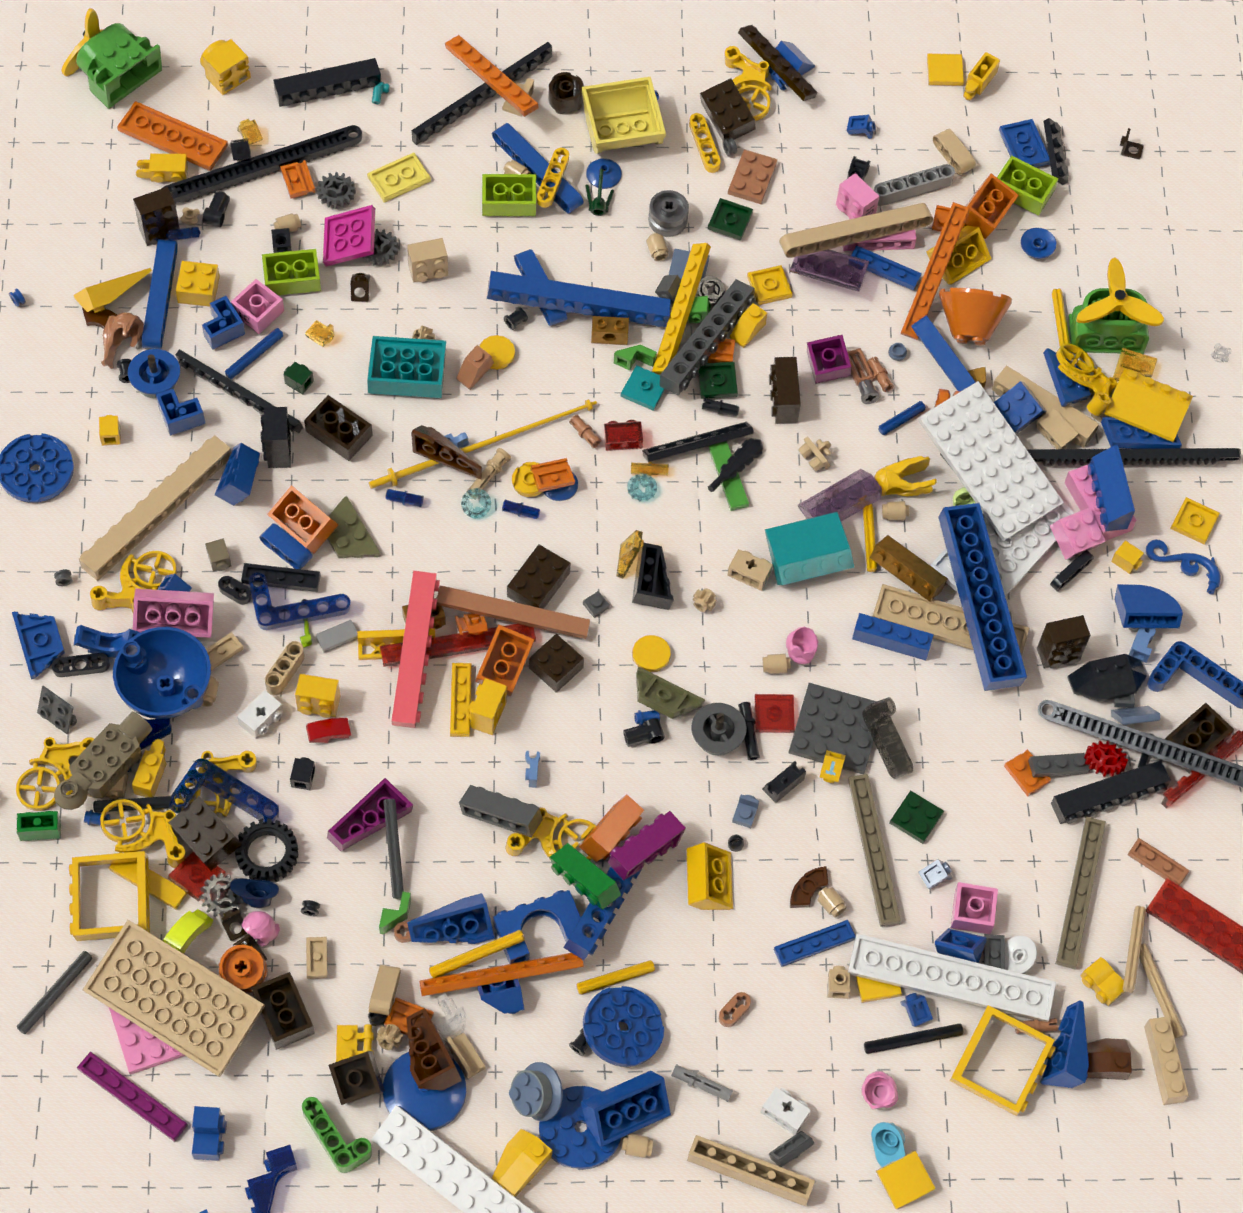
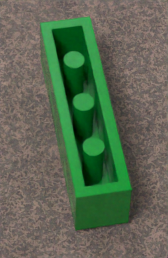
M569 843L549 857L552 862L551 869L557 876L561 875L569 886L573 885L581 896L585 895L593 906L597 905L603 910L621 896L617 883Z

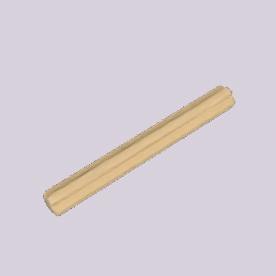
M1136 906L1134 909L1123 990L1129 993L1134 992L1145 920L1146 909L1141 906Z
M1143 943L1140 948V961L1164 1017L1169 1016L1174 1038H1180L1184 1035V1030L1147 944Z

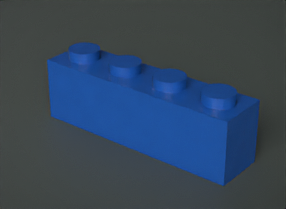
M859 613L852 640L926 661L934 634Z

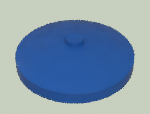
M409 1052L400 1056L389 1067L383 1082L385 1089L383 1091V1099L389 1114L398 1105L430 1131L448 1125L458 1116L466 1098V1081L460 1066L452 1059L462 1080L445 1090L419 1089L410 1072Z

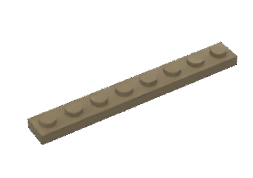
M868 774L850 776L848 783L880 927L900 924V915Z
M1087 816L1085 818L1055 962L1057 965L1075 969L1077 966L1106 821Z

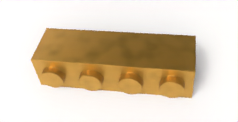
M889 535L875 545L870 556L873 561L929 602L942 592L948 580L947 577Z

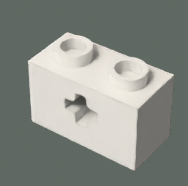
M264 690L237 716L238 723L256 739L259 735H264L269 726L282 717V704Z
M775 1087L762 1106L761 1113L793 1135H796L808 1118L811 1110L805 1102L792 1098L787 1090ZM787 1107L790 1108V1110H788L787 1112L783 1111V1109H786Z

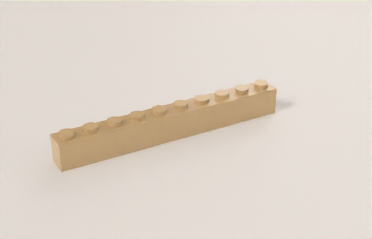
M215 435L211 439H207L198 451H194L186 462L178 465L175 472L170 476H166L157 488H153L144 500H140L130 513H126L119 523L111 526L108 533L102 538H98L89 550L81 554L79 558L81 568L96 581L101 579L228 462L231 448Z

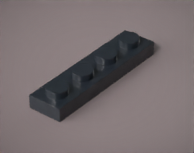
M1047 118L1043 123L1052 176L1058 178V183L1064 185L1068 183V170L1065 165L1066 157L1063 152V141L1060 134L1061 127L1057 122Z
M244 563L241 582L243 584L318 592L321 573L320 571Z

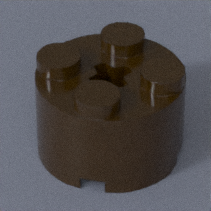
M561 72L552 77L549 83L548 100L556 113H571L582 107V87H584L582 79L577 75H571L570 72Z

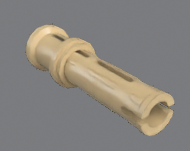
M498 448L494 457L487 461V467L482 472L481 479L477 478L466 491L471 498L476 499L492 477L501 472V468L506 461H510L511 456L505 450Z

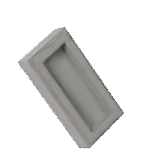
M352 620L317 633L316 638L323 653L358 639V635Z

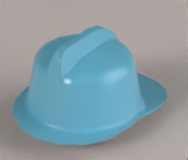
M881 1122L876 1124L872 1129L871 1136L877 1162L883 1167L905 1156V1135L903 1130L894 1123Z

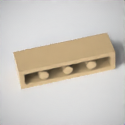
M1169 1016L1149 1019L1144 1029L1163 1105L1183 1103L1189 1094Z

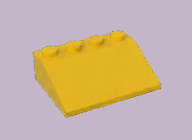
M1124 368L1111 397V403L1107 406L1104 414L1174 442L1193 396L1168 384L1160 383L1150 377H1145L1133 370Z

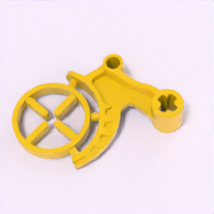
M736 46L727 47L725 49V65L728 68L737 67L743 70L741 75L733 79L735 86L739 88V93L755 91L751 97V102L754 108L763 111L753 116L755 121L764 118L770 109V97L766 92L772 90V86L766 82V78L769 76V64L766 61H761L759 64L755 63L740 53L739 48ZM759 93L766 98L767 107L755 102ZM742 97L750 110L751 104H749V99Z
M1070 343L1062 344L1056 352V357L1060 363L1058 368L1075 382L1094 390L1095 394L1088 403L1087 409L1091 414L1100 416L1111 403L1109 394L1117 386V381L1112 377L1108 378L1101 372L1102 368L1098 367L1095 369L1091 357L1083 349Z
M149 551L142 554L138 559H135L134 555L130 554L124 561L120 571L122 591L115 593L107 591L103 586L93 587L90 591L93 608L104 610L106 608L127 607L132 609L133 613L135 589L157 590L161 584H153L156 577L155 571L152 570L151 566L142 565L141 563L148 558L157 557L154 567L156 570L158 569V574L166 576L177 573L174 559L162 551ZM161 559L168 560L172 564L173 570L159 568ZM135 563L133 568L135 578L131 579L129 569L131 564ZM137 570L151 573L148 583L140 579Z
M87 737L81 742L57 744L54 738H46L40 757L29 760V764L33 765V768L25 771L17 781L16 794L22 805L33 811H42L52 807L56 803L54 797L48 803L39 806L40 792L36 791L35 786L22 785L23 781L29 775L38 772L37 785L41 787V790L43 792L55 793L57 787L42 786L44 772L55 778L57 786L60 784L58 777L61 774L65 780L69 779L72 776L69 768V759L71 757H78L94 738ZM38 765H49L56 768L58 771L54 773L52 770L45 767H38ZM20 790L36 791L34 805H30L22 799ZM73 790L68 791L66 795H71Z
M204 751L201 755L202 762L198 771L187 774V778L191 779V782L181 787L176 795L175 806L177 813L181 812L179 804L189 805L194 801L179 799L186 789L197 786V798L201 796V786H205L214 793L216 801L204 802L208 806L215 807L213 812L216 815L219 812L222 813V816L227 817L231 809L233 794L226 774L229 770H242L246 773L253 772L257 767V760L252 751H244L240 755H232L225 758H214L212 752ZM246 759H250L249 765H245ZM196 778H205L211 780L214 783H216V785L213 787L207 782L196 781ZM219 788H221L225 797L224 809L219 808L220 799L217 793Z
M126 799L113 801L104 808L100 817L101 829L108 839L117 842V845H115L116 852H138L161 840L165 843L168 864L173 868H179L184 865L185 849L182 845L178 844L177 837L172 830L173 827L168 823L176 816L173 810L154 812L150 804L146 805L147 809L142 810L137 803ZM122 805L135 808L140 815L127 817L126 823L142 821L137 832L127 836L125 823L121 824L123 837L114 836L106 830L105 827L120 824L119 819L104 821L105 815L109 810L118 806L120 819L123 820L124 812ZM149 813L151 821L150 826L147 832L145 833L143 832L145 827V814ZM139 836H142V838H140L134 843L122 845V843L131 842Z
M540 807L543 820L533 836L528 837L519 833H513L507 838L505 849L509 855L518 856L528 843L536 838L541 842V846L549 858L556 852L554 845H558L559 849L563 847L561 843L563 832L575 841L578 839V836L568 828L569 826L574 824L588 826L580 837L581 840H584L595 828V825L585 819H574L568 822L566 819L568 817L567 813L558 818L547 813L545 808ZM563 822L564 825L558 834V839L553 840L554 830ZM515 842L519 844L515 847L512 846V843L515 844ZM575 842L572 846L576 849L579 843Z

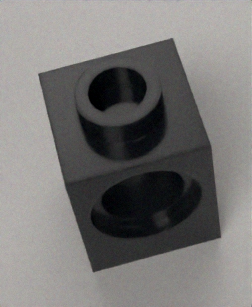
M249 138L231 140L233 161L251 158Z
M272 229L273 253L292 251L290 229Z
M306 757L294 759L290 776L291 787L311 790L315 773L314 761Z

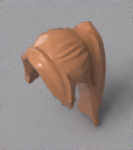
M125 312L117 316H109L102 335L104 360L101 361V364L103 366H109L110 369H113L116 350L123 340L132 337L131 347H135L139 342L144 328V323L139 316Z

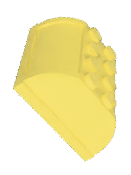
M651 76L582 87L585 118L595 154L613 149L663 143L666 132Z

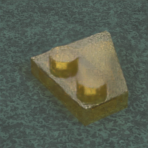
M1122 348L1113 378L1119 381L1124 368L1133 370L1145 377H1152L1157 358Z
M635 530L620 544L616 577L622 579L625 577L637 554L642 549L644 544L642 531Z

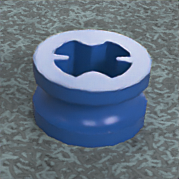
M16 288L13 293L9 292V296L16 307H19L20 303L24 304L26 302L19 289Z

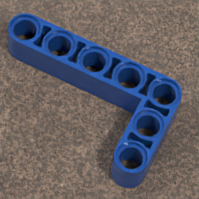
M1182 641L1175 642L1154 668L1147 681L1150 690L1159 692L1180 668L1237 708L1243 709V698L1240 696L1243 695V682ZM1154 678L1160 679L1161 682L1156 681Z

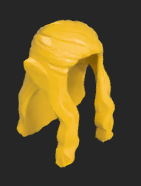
M922 456L907 458L878 470L874 476L876 491L880 496L897 494L907 497L931 493L933 491L932 486L937 483V479L909 483L902 479L905 476L924 471L929 466L930 458Z

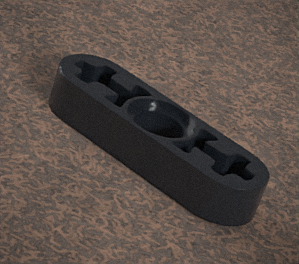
M1088 550L1084 551L1052 580L1050 586L1057 592L1061 590L1091 563L1094 556Z
M104 653L60 657L52 662V670L57 677L103 673L110 666L109 659ZM99 660L103 661L102 666H98ZM84 661L86 666L83 669H77L75 667L76 663ZM60 664H63V670L59 671Z

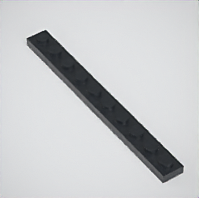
M546 42L502 72L513 82L521 79L526 73L535 70L538 65L547 62L552 57V45ZM483 83L411 130L412 141L416 145L426 141L431 135L440 132L442 128L452 124L460 116L466 115L471 109L481 105L489 97L495 96L497 92L486 83Z

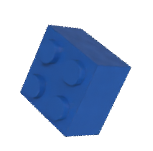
M1022 381L993 402L1015 434H1018L1046 412L1039 400L1025 382Z

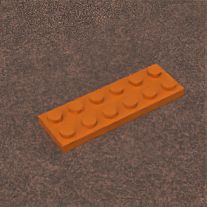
M136 101L117 126L118 131L170 154H186L188 162L209 171L212 170L228 147V141Z

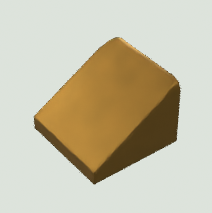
M986 367L968 370L974 381H979L984 389L986 384Z

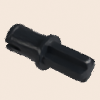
M707 398L703 400L702 410L718 412V415L722 413L737 416L739 414V406L724 403L723 400L720 402Z

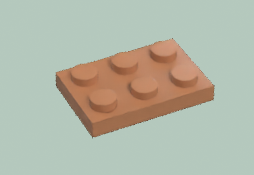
M744 149L729 186L728 195L762 204L778 159Z

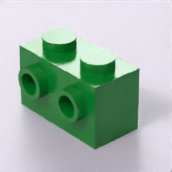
M58 811L17 813V834L20 841L61 839V819Z

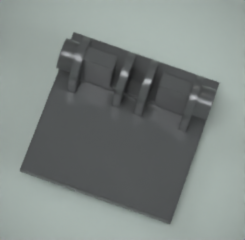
M43 685L37 713L55 725L56 728L68 734L70 725L74 726L77 723L76 716L72 714L73 706Z

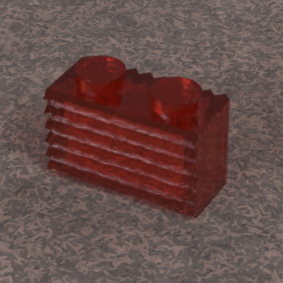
M628 420L621 423L609 421L605 423V450L642 449L643 434L641 421Z

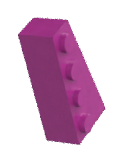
M384 778L328 830L327 839L340 851H343L386 827L384 800L395 799L397 820L411 813L413 804Z
M671 811L665 815H658L653 824L650 826L648 824L645 825L638 835L630 836L622 847L617 846L610 852L611 857L608 864L623 880L641 870L645 862L649 865L658 855L663 856L666 854L670 847L674 849L678 846L686 827Z

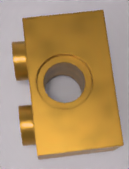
M593 316L591 343L628 345L629 318Z

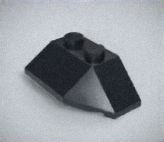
M1121 654L1089 661L1068 675L1067 678L1074 694H1080L1100 702L1136 694L1145 681L1147 674L1140 659L1128 654Z

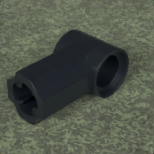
M222 191L215 193L209 208L206 207L204 210L202 222L222 227L230 196Z
M658 718L649 719L642 725L623 730L624 739L628 747L646 742L654 744L665 738Z

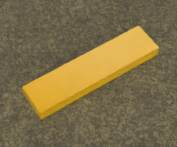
M452 663L450 737H470V720H468L470 712H468L471 703L472 663Z
M137 862L116 863L108 867L113 873L137 886ZM149 869V894L176 910L186 897L187 891Z

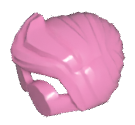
M805 626L799 627L787 636L786 648L788 649L789 657L794 662L808 664L813 659L819 642L813 629Z
M262 911L249 913L241 924L249 935L254 939H258L257 943L261 947L268 945L270 941L276 939L280 931L279 924H275L273 918L268 913Z
M875 1071L865 1078L862 1085V1095L871 1109L890 1108L898 1101L897 1086L891 1076L883 1071Z

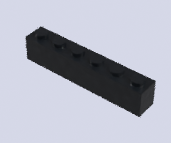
M376 58L274 79V91L279 107L289 106L295 103L375 87L381 83V73Z
M1159 760L1053 797L1051 805L1060 824L1066 822L1071 824L1080 817H1091L1098 811L1103 810V812H1106L1119 804L1121 806L1127 805L1133 799L1138 798L1141 800L1154 792L1157 794L1167 790L1171 779L1162 761Z

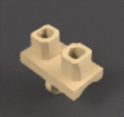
M808 436L804 438L805 443L798 449L800 454L805 459L812 453L816 456L808 462L815 472L823 467L828 469L830 464L823 456V453L826 456L831 454L829 450L831 443L829 441L822 442L821 439H818L816 441L818 447H816Z

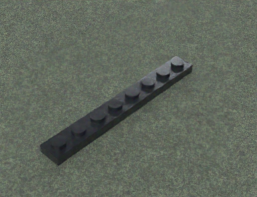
M179 349L175 354L180 366L185 369L191 368L195 375L200 378L206 377L213 386H221L228 395H236L239 401L245 405L251 404L253 409L260 414L264 412V407H276ZM288 414L290 432L294 430L300 433L303 429L301 422Z

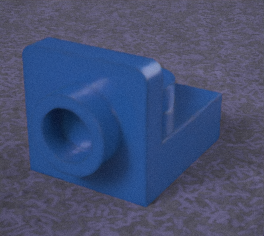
M870 115L849 116L848 134L865 133L868 139H871L876 125Z
M912 993L905 996V1000L900 1002L906 1008L912 1026L915 1027L933 1019L925 996Z

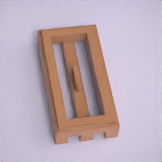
M861 348L847 352L854 362L853 365L849 357L851 375L856 385L858 386L861 381L867 379L874 381V376ZM855 354L858 355V357H859V359H860V361H861V363H862V365H863V368H864V370H865V372H866V374H867L866 377H865V375H864V373H863V371H862V369H861V366H860V364H859V362H858V360H857Z

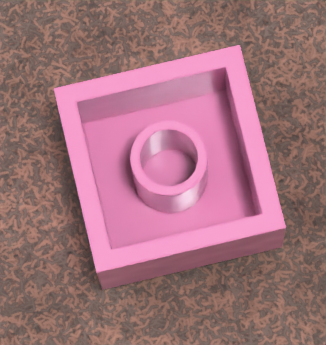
M855 173L839 185L836 205L849 219L876 214L879 195Z
M257 279L231 301L242 321L258 334L284 312L283 299Z
M1090 507L1059 519L1050 525L1065 560L1077 556L1086 550L1094 549L1106 542Z
M958 882L954 893L950 928L991 934L995 923L998 889Z

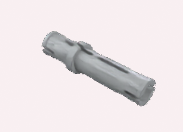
M676 1064L671 1075L672 1077L688 1083L690 1087L693 1085L726 1102L729 1101L733 1092L732 1089L698 1075V1072L695 1070L692 1072Z

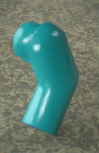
M381 82L374 87L373 104H380L381 94L389 92L390 85L388 83L384 84V82Z

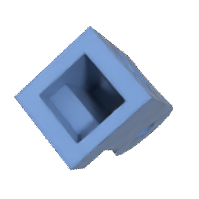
M1139 628L1129 655L1140 659L1141 662L1147 663L1152 651L1147 646L1151 643L1156 629Z

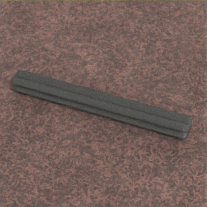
M395 799L384 800L392 897L400 899L404 890Z
M83 951L21 1020L17 1025V1029L21 1033L26 1034L88 965L92 960V956L88 952Z

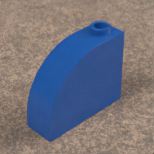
M1117 584L1114 600L1123 628H1180L1183 612L1179 603L1171 595L1151 586Z

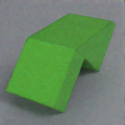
M636 345L615 351L613 363L629 371L636 360L653 367L657 352L643 345Z
M402 892L399 910L383 908L379 924L380 934L387 933L398 923L408 919L411 893Z

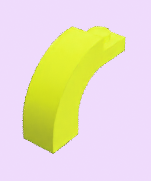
M199 909L193 913L189 910L173 925L162 941L184 954L191 942L199 934L211 927L214 920Z

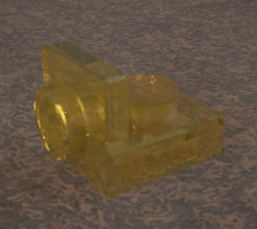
M246 119L240 122L237 131L241 133L243 139L249 138L250 145L263 140L255 119L252 121Z
M316 320L305 332V335L324 347L334 338V326L331 324L325 326Z

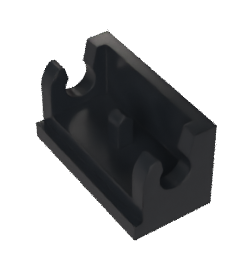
M796 761L792 762L789 767L762 788L775 803L805 779L806 770L803 767L799 770L796 766Z

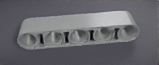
M943 164L878 183L874 187V191L879 195L878 206H884L949 187L952 184L955 169L949 164Z

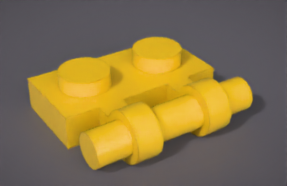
M337 1025L336 1062L367 1051H372L374 1055L372 1050V1041L374 1040L372 1025H364L363 1033H358V1025ZM358 1041H364V1050L358 1051Z

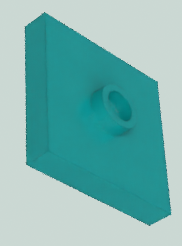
M636 365L620 397L654 411L665 389L660 387V375Z

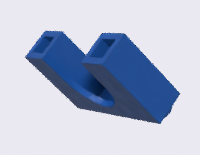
M560 890L555 892L553 896L537 898L533 903L527 905L525 903L520 904L508 912L507 910L498 912L496 916H493V924L498 937L501 938L515 931H522L525 923L531 918L545 916L553 919L559 925L565 942H567L581 917L570 890ZM525 940L504 949L509 964L529 960L530 953Z

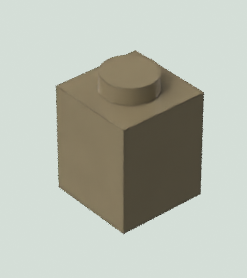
M224 538L205 543L213 572L217 570L223 571L231 567L230 556Z

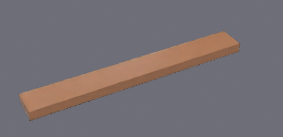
M441 585L437 595L438 606L578 638H587L590 619Z

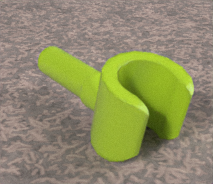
M308 621L304 622L305 635L300 637L303 648L312 645Z

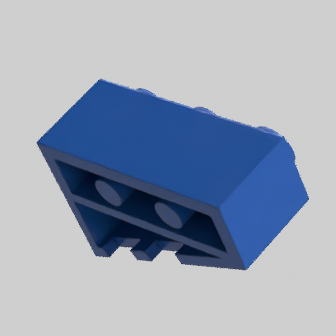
M243 443L235 446L232 449L215 496L233 506L243 502L246 497L250 496L256 469L259 465L260 453Z

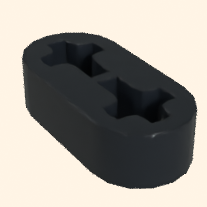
M223 576L219 579L218 587L223 595L241 605L248 604L251 601L252 594L248 586L231 576ZM228 583H230L231 588L228 586L224 588L223 584L227 585ZM246 592V597L242 596L240 598L239 593L243 594Z

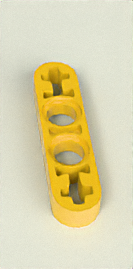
M694 113L689 119L690 130L704 168L710 173H715L720 169V157L705 117L700 113ZM704 133L707 137L701 139L697 135ZM709 147L712 151L707 153L703 151V148ZM710 158H712L714 166L710 163Z
M557 148L552 155L537 193V203L540 207H550L554 201L569 162V151L565 148ZM561 155H564V156L562 157V159H561V163L558 162V161H559V157H560ZM553 168H559L561 171L559 173H553L551 170ZM553 182L555 186L547 187L546 183ZM546 193H548V198H546V200H542L544 199Z

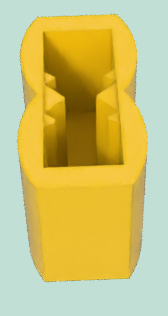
M1102 957L1097 959L1080 975L1083 984L1087 988L1094 990L1098 1001L1102 1004L1105 1003L1107 1006L1125 992L1123 990L1124 980Z

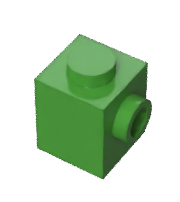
M708 296L695 297L688 317L689 323H700L709 314L711 304Z

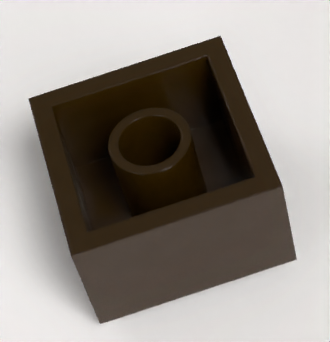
M555 634L529 658V669L556 693L584 667V657L558 634Z
M367 1051L328 1065L341 1105L385 1091L372 1051Z

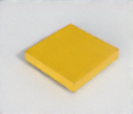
M927 53L928 85L963 86L962 54Z
M782 265L747 273L750 286L755 288L754 296L757 305L792 298V291Z
M1186 497L1170 529L1205 545L1220 512Z
M855 976L861 1003L902 995L899 986Z

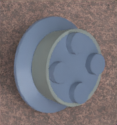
M535 1062L515 1075L509 1090V1096L515 1109L521 1115L532 1117L538 1121H547L558 1113L562 1104L563 1089L557 1072L549 1064Z

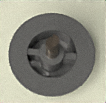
M711 703L697 711L692 720L691 731L696 743L705 752L712 755H724L741 745L746 735V722L742 714L733 706L725 703Z

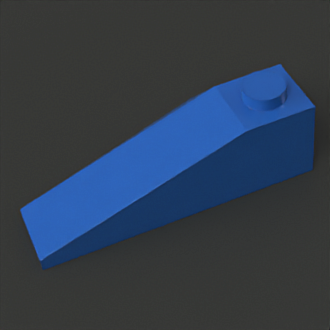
M482 893L462 898L407 922L412 942L436 943L437 941H449V943L468 942V944H476L495 939L487 902Z
M1081 1000L1066 1008L1059 1026L1060 1036L1053 1043V1046L1056 1048L1051 1058H1046L1044 1063L1047 1066L1040 1080V1083L1043 1085L1074 1088L1085 1083L1087 1080L1089 1061L1084 1003Z

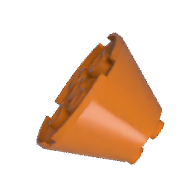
M950 288L949 292H945V289L939 291L951 335L957 340V343L962 344L973 341L976 345H985L1012 304L1011 297L1001 294V297L993 296V292L987 290Z

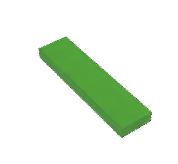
M727 441L709 446L718 476L722 465L728 464L727 460L732 456ZM737 472V476L734 479H729L721 484L730 511L749 507L747 496Z

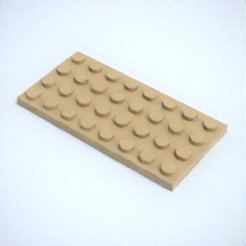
M130 920L126 921L83 988V991L218 1077H221L265 1007L260 1001Z

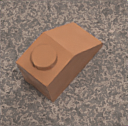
M476 345L465 357L456 379L471 390L494 364L491 355Z

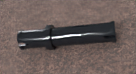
M742 702L738 704V707L746 722L744 741L747 759L753 761L760 758L754 729L755 719L752 717L751 703Z

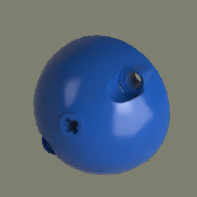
M156 627L136 634L122 646L113 666L114 686L124 703L136 713L153 719H171L201 707L211 676L209 655L202 643L190 633L173 627ZM132 651L137 652L135 655H128Z

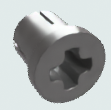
M867 379L858 384L862 403L872 404L879 399V393L875 390L871 380Z

